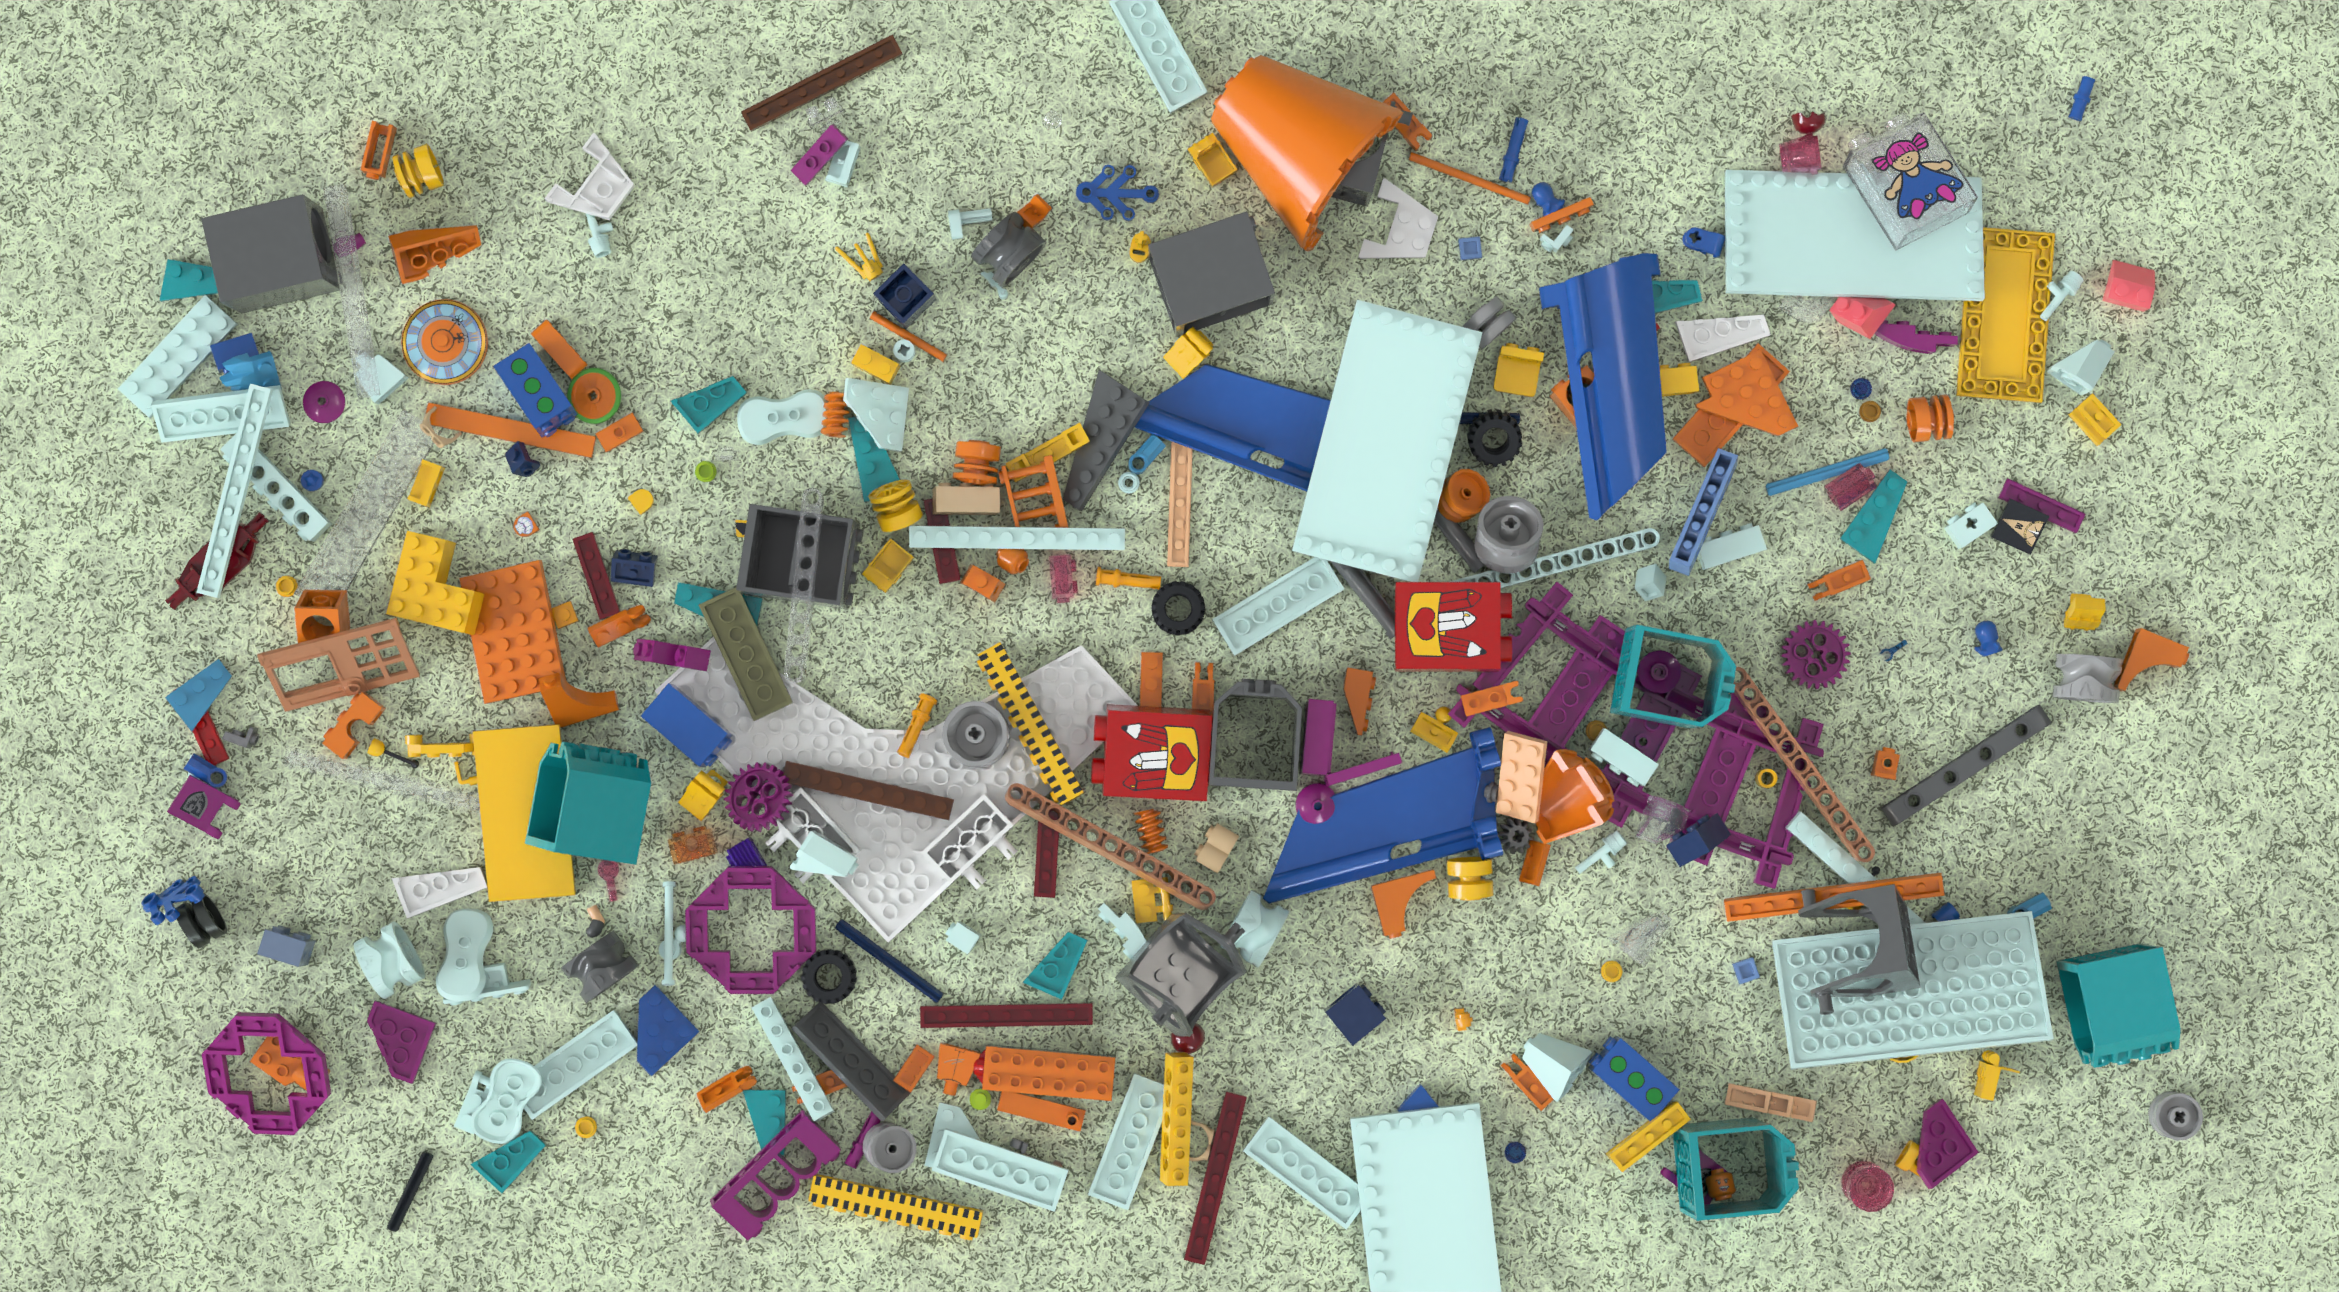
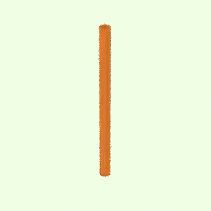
M1411 152L1410 161L1528 205L1531 199L1528 195Z

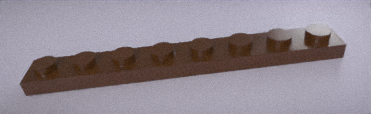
M892 34L741 111L752 132L903 54Z
M790 761L785 762L783 776L785 775L789 778L786 783L950 820L954 799Z

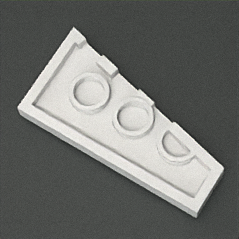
M1764 315L1675 322L1688 363L1771 335Z
M482 867L392 878L407 918L488 888Z

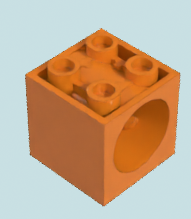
M1587 365L1581 368L1582 383L1590 385L1594 380V373ZM1570 378L1566 382L1562 379L1551 389L1553 393L1549 397L1576 428L1574 407L1567 400V387L1570 384Z
M303 590L294 608L298 643L350 630L347 590ZM313 615L326 617L333 626H325L318 623Z

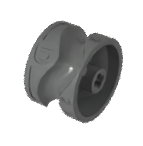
M1016 211L1000 221L983 238L971 254V258L978 265H992L994 268L992 279L1002 288L1011 283L1039 255L1047 243L1034 229L1030 227L1022 229L1024 220Z
M613 930L561 967V970L568 979L574 977L582 982L583 989L579 995L585 1003H588L635 970L639 964L632 956L622 957L625 952V946Z

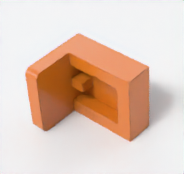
M1036 194L1017 213L1024 220L1023 226L1033 229L1044 220L1052 208Z

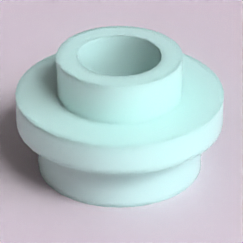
M1126 472L1120 476L1118 485L1124 493H1134L1139 488L1140 482L1136 474ZM1127 479H1131L1133 481V485L1131 487H1127L1125 485V481Z

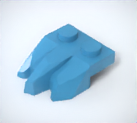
M271 351L252 357L245 353L222 363L229 372L219 377V379L226 387L231 386L232 391L249 389L250 384L261 387L281 386Z

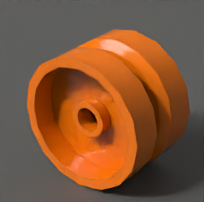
M1461 469L1444 480L1437 508L1446 519L1455 523L1465 522L1480 513L1489 502V485L1478 472L1471 469Z

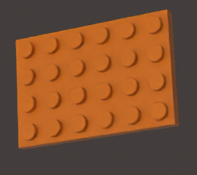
M542 560L459 578L461 588L484 594L475 634L471 635L484 704L540 692L539 678L549 674L560 672L566 680Z

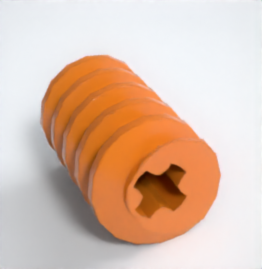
M829 392L830 394L824 396V399L828 402L824 403L823 407L828 411H824L822 414L827 419L822 420V425L825 428L821 429V433L829 437L845 438L846 436L842 435V432L848 431V428L844 427L843 424L848 423L849 420L843 416L850 414V411L844 409V407H847L843 400L844 392Z
M1154 809L1134 813V815L1140 816L1135 823L1142 824L1137 829V832L1144 833V835L1139 837V840L1146 841L1141 846V849L1148 850L1147 854L1160 852L1168 848L1167 844H1161L1162 841L1166 840V836L1159 835L1165 830L1157 826L1163 822L1162 819H1156L1161 814V811Z

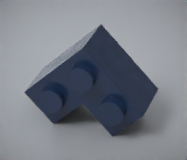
M1718 813L1710 817L1706 814L1699 818L1696 823L1687 827V832L1683 833L1681 830L1672 835V841L1666 847L1679 867L1713 850L1727 839L1731 833Z

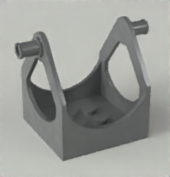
M1391 101L1390 106L1397 108L1395 106L1396 102ZM1401 110L1404 113L1398 123L1410 126L1413 112ZM1388 133L1382 136L1379 149L1373 155L1354 163L1331 196L1332 198L1368 207Z
M1895 884L1841 893L1817 903L1814 889L1801 891L1804 907L1798 910L1799 917L1863 916L1877 923L1879 927L1880 942L1878 951L1871 964L1864 971L1810 991L1812 997L1818 998L1821 1015L1834 1013L1831 997H1868L1921 988L1908 908ZM1848 899H1855L1867 907L1859 910L1826 909ZM1865 979H1884L1875 989H1839Z
M1187 913L1171 914L1115 978L1153 1014L1152 1019L1158 1025H1165L1175 1036L1190 1037L1193 1034L1192 1030L1207 1007L1231 983L1247 972L1234 944L1245 933V930L1243 928L1240 929L1241 926L1235 922L1224 935ZM1194 927L1215 939L1227 951L1232 963L1213 949L1198 934Z

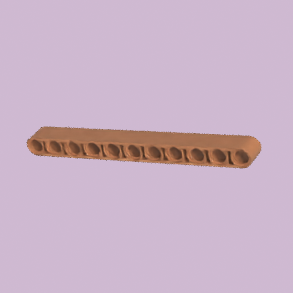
M1736 667V671L1741 675L1740 681L1733 683L1735 684L1734 694L1852 857L1859 862L1871 861L1875 855L1872 844L1748 673L1743 668ZM1747 688L1751 689L1754 693L1751 700H1747L1744 697V691ZM1759 706H1763L1766 709V715L1763 718H1760L1756 713ZM1773 723L1779 727V732L1775 736L1769 731V727ZM1785 741H1789L1792 745L1789 753H1785L1782 749V744ZM1799 758L1804 761V768L1800 771L1795 768V761ZM1814 776L1817 780V785L1814 788H1810L1807 784L1808 778ZM1823 794H1827L1830 798V802L1826 806L1820 802ZM1837 811L1843 817L1840 823H1836L1833 820V815ZM1849 829H1853L1855 832V838L1852 841L1846 838V832ZM1863 846L1868 850V855L1865 858H1861L1858 852Z
M1014 783L1007 789L1005 800L1010 806L1195 908L1206 910L1215 902L1216 895L1211 888L1028 787ZM1012 790L1018 791L1021 794V798L1014 799L1010 792ZM1037 801L1040 809H1032L1029 802ZM1048 812H1056L1058 814L1059 819L1052 820L1049 817ZM1070 821L1075 822L1077 830H1070L1067 823ZM1093 832L1096 835V840L1090 841L1087 839L1086 833ZM1111 842L1114 844L1115 851H1108L1105 843ZM1124 853H1131L1134 861L1128 862L1125 860ZM1149 863L1153 867V871L1146 872L1143 864ZM1163 873L1171 876L1172 881L1170 883L1163 881ZM1181 884H1187L1190 887V893H1184L1181 890ZM1200 894L1207 895L1209 903L1201 902Z

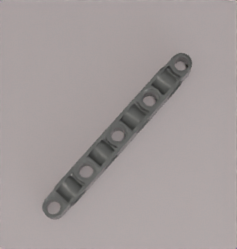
M2036 705L1881 807V810L1893 827L1900 824L2052 723L2041 705ZM2018 724L2024 728L2022 736L2016 734L2015 729ZM1982 748L1988 750V757L1985 760L1980 757V750ZM1947 771L1953 775L1950 783L1944 780V774ZM1911 795H1915L1917 798V804L1913 807L1908 803V798Z

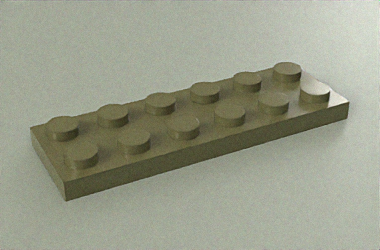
M735 587L699 604L753 721H757L792 704L793 701L742 593L737 591Z

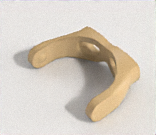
M434 406L425 414L420 424V429L426 435L432 436V441L439 448H443L445 445L453 443L462 433H456L453 438H444L436 434L430 423V416L437 409Z
M1191 1120L1192 1125L1202 1127L1207 1133L1208 1147L1202 1155L1189 1157V1161H1208L1215 1130L1203 1123Z

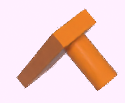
M1001 1092L997 1108L998 1111L1076 1131H1081L1086 1110L1013 1092Z

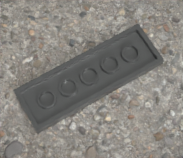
M819 1002L792 1028L808 1047L881 1121L885 1120L911 1094L893 1082L895 1076L822 1002Z

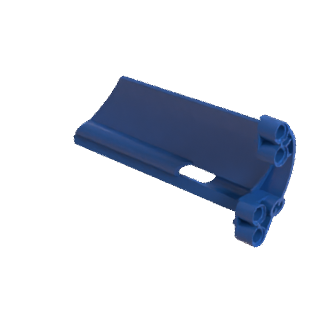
M1642 253L1618 259L1617 262L1572 277L1565 282L1539 288L1541 308L1557 307V309H1560L1589 518L1596 521L1667 453L1652 276H1661L1658 254ZM1586 352H1591L1594 380L1585 388L1582 383L1580 360Z
M1206 364L1148 401L1150 403L1135 428L1307 492L1331 400ZM1260 450L1284 459V465L1281 468L1275 469L1251 460L1250 457L1253 452Z
M1491 727L1469 732L1471 748L1334 794L1330 797L1335 805L1334 813L1323 823L1313 824L1306 822L1302 819L1298 810L1263 899L1270 904L1476 848L1479 850L1482 861L1502 856L1503 850L1497 833L1495 802L1488 803L1487 798L1484 797L1486 785L1495 782L1494 768L1501 766ZM1315 803L1314 809H1320L1322 806L1321 803ZM1415 840L1421 841V848L1418 853L1396 859L1391 858V850L1394 846Z

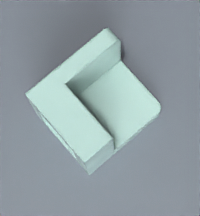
M1653 564L1638 569L1634 588L1644 601L1664 596L1666 575L1658 565Z

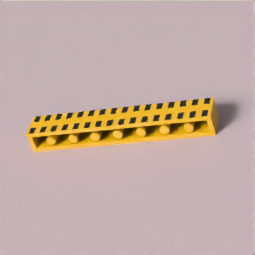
M1001 642L977 654L980 658L977 660L982 672L987 671L990 676L987 681L993 691L997 689L1001 696L997 698L1003 710L1007 708L1011 714L1008 717L1013 728L1018 727L1021 735L1018 736L1024 747L1028 746L1032 753L1029 754L1032 763L1034 766L1039 765L1042 772L1039 775L1045 785L1049 783L1053 791L1050 792V795L1054 802H1059L1063 806L1084 794Z
M820 1174L813 1176L808 1199L816 1207L825 1208L826 1205L833 1206V1210L846 1213V1210L855 1211V1215L867 1217L868 1214L874 1215L876 1220L879 1221L897 1220L898 1225L909 1226L910 1224L918 1225V1229L930 1231L931 1228L938 1229L940 1234L951 1236L952 1233L960 1234V1238L966 1240H973V1237H978L984 1211Z

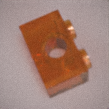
M706 826L693 828L694 833L685 835V831L672 834L673 838L668 839V844L674 865L717 854L718 851L712 828L706 829ZM691 838H694L698 843L694 851L687 847V842Z

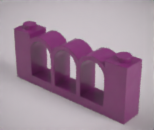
M801 1110L710 1199L711 1206L749 1241L752 1237L755 1238L760 1234L764 1226L763 1221L769 1220L777 1212V1200H788L795 1196L800 1186L799 1179H808L816 1175L821 1168L822 1162L825 1165L829 1161L833 1162L840 1154V1145L817 1122H814L811 1116L804 1110ZM795 1137L815 1155L813 1163L807 1168L793 1166L779 1153ZM773 1158L793 1176L792 1183L785 1189L779 1190L771 1187L758 1175ZM751 1180L756 1182L771 1197L770 1205L764 1210L757 1211L749 1208L736 1195Z

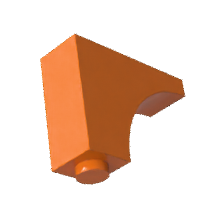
M2143 628L2136 629L2121 665V674L2116 678L2113 685L2114 688L2126 691L2131 680L2138 673L2151 666L2182 667L2189 658V653H2187L2189 647Z
M560 672L539 678L542 697L554 723L560 724V728L619 710L615 690L600 693L583 691L570 685Z
M1433 869L1371 885L1384 936L1389 935V939L1402 936L1401 932L1406 931L1404 916L1407 903L1412 894L1421 885L1436 878Z

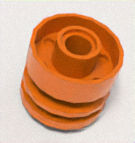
M1947 394L1940 395L1939 399L1936 395L1931 396L1929 405L1925 397H1915L1908 400L1906 420L1913 443L1929 441L1931 431L1935 440H1940L1942 437L1944 439L1952 438L1954 413Z
M969 440V442L958 441L956 443L955 456L964 459V463L954 464V468L963 470V472H954L952 478L964 483H972V485L997 484V478L988 476V473H998V469L989 466V463L999 462L1001 447L979 440Z

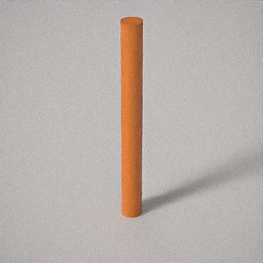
M874 311L870 316V319L910 341L942 362L947 357L946 353Z

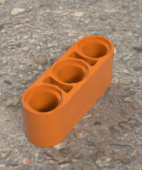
M547 319L531 333L571 379L588 365Z

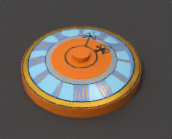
M441 299L422 305L409 317L403 329L401 344L404 358L415 374L430 383L452 385L468 379L480 368L486 357L488 336L481 318L470 307L458 301Z

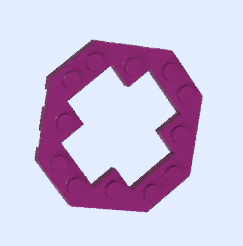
M728 866L685 910L686 953L698 961L702 968L714 979H717L730 994H774L816 952V908L772 866ZM729 889H771L772 910H793L794 950H773V971H731L730 950H709L708 910H729Z
M238 1012L202 1053L208 1094L214 1099L218 1098L226 1105L225 1109L237 1119L241 1118L249 1125L248 1129L254 1134L295 1135L331 1095L325 1053L279 1013ZM243 1036L278 1037L281 1057L302 1058L307 1093L291 1092L288 1095L290 1112L256 1111L252 1091L232 1090L226 1055H242L245 1052Z

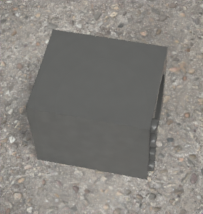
M302 194L201 218L220 303L243 314L341 291L340 285L343 284L341 272H337L323 208Z
M1247 211L1148 244V257L1176 337L1182 336L1192 327L1199 330L1273 305L1275 291L1255 236V228H1257L1253 215H1248Z
M749 504L736 590L746 595L847 610L848 605L852 606L854 594L850 593L851 584L855 585L857 572H854L853 569L854 563L859 562L860 551L857 550V543L862 542L863 530L860 529V525L854 519Z

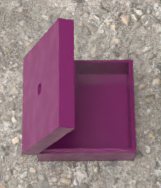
M1308 699L1306 701L1300 774L1323 776L1326 787L1402 763L1399 753L1393 754V752H1389L1390 756L1331 774L1337 704L1329 700Z

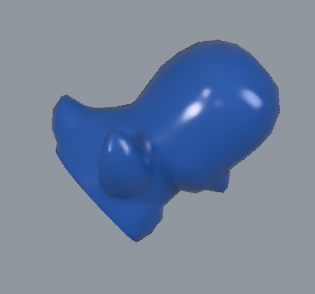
M1540 182L1532 188V196L1536 201V205L1543 208V216L1563 209L1565 200L1557 199L1554 196L1552 187L1548 183Z
M1988 620L1978 623L1975 627V634L1981 646L1975 647L1974 650L1982 655V657L2002 651L2000 643L1997 642L1999 636L1996 625Z

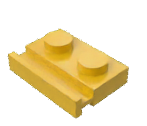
M2093 393L2068 414L2096 446H2099L2122 425Z

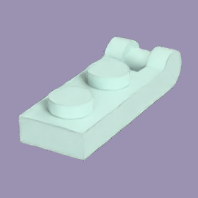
M478 1070L475 1072L454 1124V1127L471 1134H475L471 1128L472 1114L485 1101L490 1091V1078L483 1075V1072ZM479 1083L486 1085L485 1091L478 1089Z

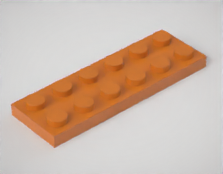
M1758 343L1748 355L1761 349L1779 385L1790 371ZM1699 409L1672 440L1705 467L1713 459L1717 449H1722L1743 424Z

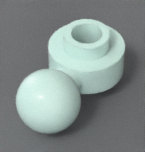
M685 925L678 926L674 931L673 960L678 958L682 952L680 943L686 942ZM664 941L659 946V954L663 959Z

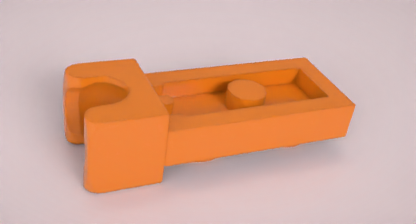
M1392 93L1382 102L1391 105V101L1396 102L1395 106L1397 109L1411 112L1395 93ZM1412 115L1410 126L1398 122L1395 125L1396 130L1414 151H1417L1420 147L1416 140L1417 136H1423L1426 140L1432 138V134L1414 115Z
M1518 680L1461 695L1466 716L1522 702L1523 698L1521 696L1513 697L1510 692L1513 687L1519 685Z

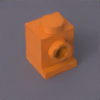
M1883 747L1882 751L1876 750L1871 776L1896 780L1900 755L1895 754V749ZM1886 759H1889L1891 762L1889 767L1884 765Z

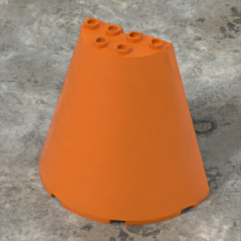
M1263 55L1256 58L1251 57L1235 78L1231 77L1225 84L1227 89L1223 95H1219L1215 100L1214 105L1216 107L1211 117L1212 124L1299 246L1305 251H1311L1324 234L1317 228L1318 217L1341 181L1350 171L1356 160L1361 158L1373 145L1376 136L1381 138L1389 131H1392L1404 112Z

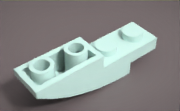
M1103 903L1098 908L1100 911L1098 915L1107 924L1111 922L1116 927L1114 931L1122 939L1125 936L1128 938L1122 945L1125 948L1123 952L1132 959L1147 942L1146 938L1126 911L1119 917L1106 903Z

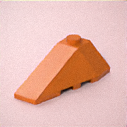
M477 225L409 230L388 236L402 284L424 279L429 276L427 271L436 265L441 269L446 266L445 261L450 257L460 258L481 246Z

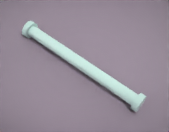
M665 881L663 882V887L665 888L664 980H662V985L672 986L675 985V980H673V888L676 887V882Z

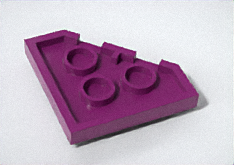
M375 1000L367 1023L373 1031L376 1043L389 1067V1072L394 1078L414 1084L436 1022Z
M1943 1098L1937 1100L1923 1111L1917 1173L1927 1188L1933 1189L1979 1153Z

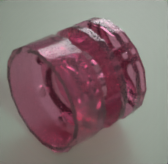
M1857 1161L1849 1165L1843 1173L1841 1179L1842 1191L1845 1197L1859 1209L1867 1212H1877L1891 1202L1894 1194V1183L1890 1175L1875 1163ZM1863 1181L1869 1183L1868 1188L1861 1185Z

